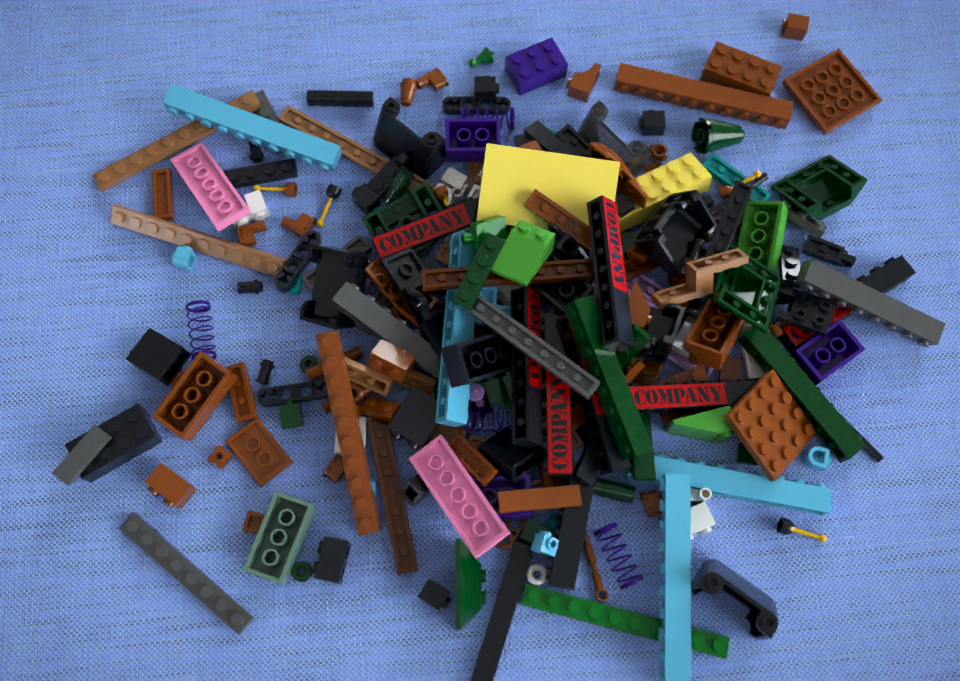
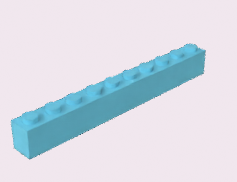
M174 84L170 85L162 102L167 112L172 115H182L185 119L192 122L196 120L205 127L210 128L212 126L221 133H231L240 140H250L256 146L263 145L273 152L277 153L280 151L289 158H299L303 163L308 165L315 164L324 171H334L342 154L340 145Z
M461 230L451 236L448 268L469 267L477 252L472 250V244L463 245L461 242V234L468 232ZM457 289L446 290L442 348L474 339L476 318L460 306L452 303ZM442 353L435 423L452 427L466 425L469 417L470 384L451 388Z
M659 453L654 454L656 480L641 481L659 485V479L665 473L690 474L691 488L700 490L709 488L712 495L821 516L829 514L831 510L832 489L825 488L824 484L814 483L808 485L803 480L787 481L782 476H779L776 481H769L764 473L753 472V474L745 473V470L739 468L728 470L723 465H713L712 467L705 465V462L693 461L691 463L686 462L684 458L674 457L670 459L666 458V455ZM627 468L625 479L634 480Z
M665 473L659 479V491H662V499H659V511H662V520H659L658 529L659 532H662V541H659L658 551L662 554V562H659L658 573L662 575V584L658 585V595L662 597V605L658 607V617L662 619L661 627L658 628V640L661 641V650H658V663H661L658 681H691L690 474Z

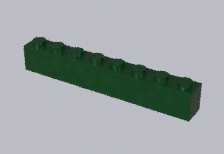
M593 295L574 300L562 306L588 373L600 381V385L595 392L622 459L634 458L652 450L653 446L616 353L602 346L599 310Z
M753 327L737 340L764 373L771 369L776 372L803 410L804 415L813 424L816 435L830 449V452L840 463L851 459L866 446L860 435L855 433L849 426L848 421L838 413L835 406L822 394L820 388L815 386L809 379L808 374L798 366L795 359L786 352L783 345L770 333L769 328L764 334Z

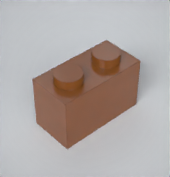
M381 339L370 352L367 366L403 383L413 369L416 356Z
M160 463L145 481L150 486L148 490L157 497L159 494L165 497L163 502L171 508H174V506L182 508L197 490L163 463Z

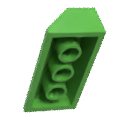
M748 200L743 214L737 247L775 273L778 271L788 208L783 201Z

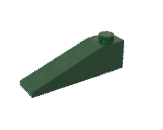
M640 414L653 446L650 414ZM653 449L629 459L631 467L628 470L635 481L656 480Z

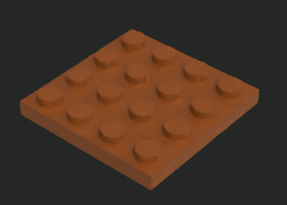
M840 49L790 75L782 82L783 86L823 135L875 107L882 101L880 96Z
M773 369L768 370L724 416L727 423L769 481H776L816 435L813 424L804 415L801 407Z

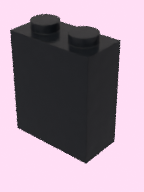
M149 328L130 351L126 360L159 382L169 386L191 354L182 346Z
M413 387L388 425L391 432L390 435L399 441L401 438L408 442L407 445L416 451L418 448L422 449L430 442L440 426L439 423H435L437 400Z
M511 430L507 433L499 431L478 446V450L499 470L498 474L512 483H515L542 463L541 447L525 449L512 444Z

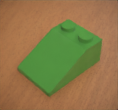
M519 220L506 239L491 268V272L527 287L553 252L555 233Z
M731 406L674 419L666 427L665 431L669 434L707 442L716 440L717 443L727 441L728 437L733 436L734 432L724 418L725 414L731 409Z

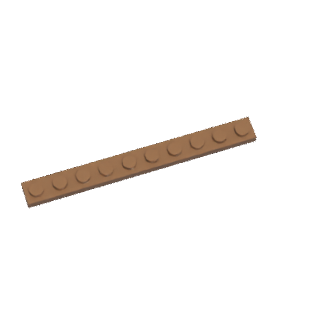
M253 90L226 103L250 113L262 107ZM194 120V122L177 129L96 172L92 176L99 189L103 192L218 130L212 126L210 128L205 127L200 122Z
M289 105L278 117L279 122L288 127L340 145L342 157L375 175L389 161ZM405 170V174L394 184L407 193L424 182L428 183L432 191L436 187L434 184L408 170Z
M117 204L112 206L111 224L179 246L186 245L194 251L276 277L286 262V259Z

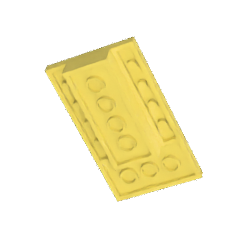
M486 143L476 221L501 215L506 217V225L515 226L519 220L550 231L548 222L524 206L536 189L589 226L588 202L601 195L615 202L620 162Z

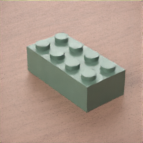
M275 491L243 571L286 586L317 507L314 504Z

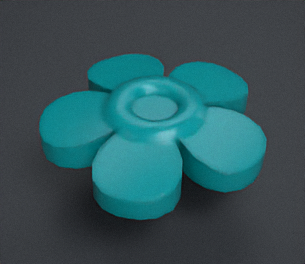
M557 513L552 514L551 520H547L546 523L548 528H552L550 530L552 537L555 527L560 524V518H557Z

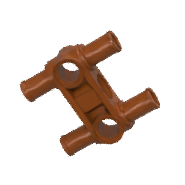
M359 346L344 352L345 357L354 361L363 358ZM321 361L319 364L305 369L309 381L324 374ZM350 381L352 393L356 396L354 398L356 405L364 400L366 395L375 392ZM329 400L321 402L326 414L332 411Z

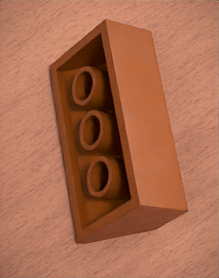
M709 298L687 335L684 345L701 364L720 370L746 321Z

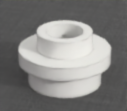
M540 564L531 565L526 574L528 581L533 585L543 584L546 580V569ZM533 572H540V578H534Z

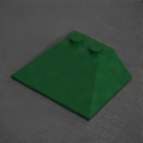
M827 155L772 184L771 189L805 214L823 220L851 205L866 184L867 179L836 158Z
M424 182L410 190L408 194L379 210L376 209L361 219L371 236L375 237L374 234L379 231H391L392 227L398 224L399 218L403 215L408 214L414 218L420 217L422 219L427 217V213L437 210L440 212L443 209L428 183ZM405 221L404 225L409 224L410 222ZM430 242V243H428V244L422 245V246L417 247V248H415V249H413V250H414L415 253H416V252H418L419 250L425 248L426 246L430 245V244L433 243V242Z
M749 256L747 264L740 265L737 268L726 269L716 274L713 283V294H710L709 298L765 334L768 331L782 276Z
M456 539L457 631H461L482 609V604H486V591H482V583L486 582V570H482L481 563L473 556L461 539Z

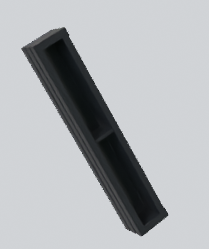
M307 90L308 106L374 107L373 91Z

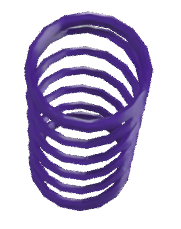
M461 107V118H465L466 111L467 117L469 118V112L467 107L465 108V110L464 107ZM485 107V108H484V111H483V116H482V118H484L485 110H486L487 118H489L488 110H487V108ZM495 107V108L493 109L492 118H494V112H495V111H496V116H497V118H498V111H497V109H496V107ZM504 107L500 130L502 128L504 110L506 112L508 130H514V107L510 108V126L507 109ZM475 108L473 118H475V112H477V118H479L478 109Z
M204 300L189 302L185 307L189 311L186 316L190 319L187 326L192 329L189 332V337L193 339L190 342V346L194 348L191 352V359L194 360L195 356L200 352L198 351L193 354L195 350H204L201 352L213 354L214 356L212 357L215 359L217 353L210 351L216 347L215 345H203L197 348L192 346V342L195 340L208 341L214 339L213 335H203L197 338L191 336V332L194 330L209 331L214 327L211 325L196 328L190 327L191 321L206 322L211 320L212 317L199 316L191 319L188 316L190 312L210 311L211 304ZM194 304H207V305H208V306L196 307V308H193V309L188 308L189 306L194 305ZM204 317H209V318H210V319H207V320H195V319L204 318ZM203 327H212V328H210V329H203V330H200V329H199V328H203ZM202 337H212L209 339H199ZM212 346V348L201 349L203 347Z
M468 406V414L470 409L473 412V424L471 426L468 417L471 429H468L466 424L464 425L466 431L477 432L480 429L483 432H488L491 429L495 433L499 430L507 433L509 430L512 431V422L511 425L509 424L510 409L512 410L511 407L507 411L509 429L507 431L501 429L504 422V410L500 407L497 411L499 429L495 431L491 428L495 416L492 407H489L487 412L489 429L483 430L482 426L485 420L484 408L481 406L476 414L474 407ZM482 408V410H483V421H482V424L480 425L479 412H480V409ZM490 409H492V412H493V418H492L491 426H490V422H489V411H490ZM500 409L502 410V422H501V425H500V423H499V411H500ZM477 420H478V424H479V427H480V428L477 429V430H475L474 428H475L476 422H477Z
M614 522L598 529L593 534L594 536H598L596 538V541H604L607 539L614 538L606 545H604L601 551H609L621 547L619 550L611 554L606 559L607 562L627 557L626 559L618 563L616 566H614L611 569V572H617L633 567L616 580V582H623L633 579L619 586L620 590H623L641 580H644L643 575H636L630 578L620 580L622 577L633 571L638 566L636 564L614 570L616 567H618L619 565L627 561L629 558H631L632 554L608 560L613 555H615L627 546V544H622L609 549H604L609 544H611L612 542H614L622 536V534L620 533L607 538L599 539L602 535H604L611 529L617 527V522Z

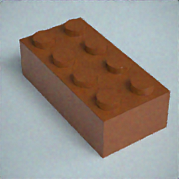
M716 41L700 80L770 96L782 66Z
M200 351L152 417L181 439L192 441L239 377L213 357Z

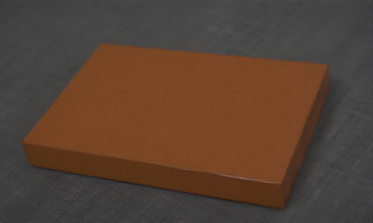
M259 418L253 419L225 441L261 488L294 463Z

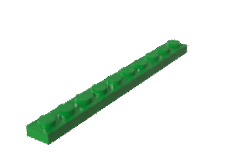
M525 584L521 601L523 606L659 641L658 628L661 627L662 619ZM691 627V650L727 659L730 637Z

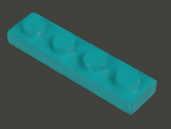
M714 153L702 164L711 176L723 185L732 187L736 180L743 181L748 178ZM758 185L753 188L749 201H768L772 194Z

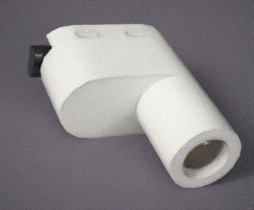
M691 488V503L693 504L706 502L712 497V492L709 488L701 490Z

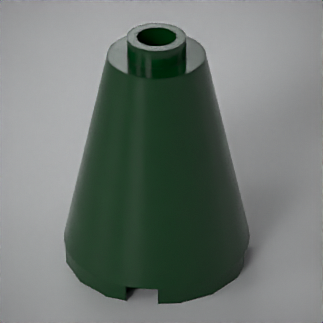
M699 118V121L694 123L692 129V142L695 141L696 147H694V150L698 154H706L739 144L745 136L741 126L709 118Z

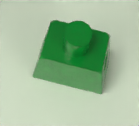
M496 215L470 223L471 232L461 234L462 244H472V250L477 252L487 232L506 241V217Z

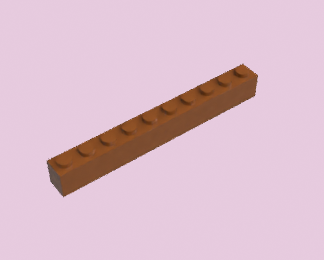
M620 63L614 90L620 93H629L638 97H646L655 101L668 102L672 105L703 110L707 113H716L724 117L738 118L742 121H751L777 129H785L791 119L794 103Z
M334 330L317 334L315 336L358 535L362 536L379 532L382 526L340 333Z

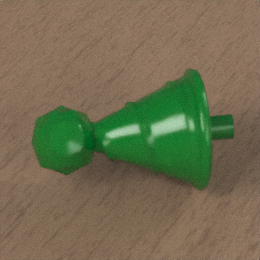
M485 47L476 59L472 58L469 60V66L475 68L477 63H493L492 55H494V52H490Z

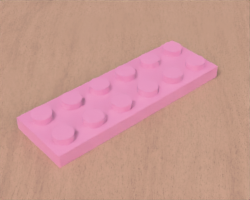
M202 142L170 159L218 232L251 213L246 203Z
M441 434L409 458L476 559L510 534L505 524Z

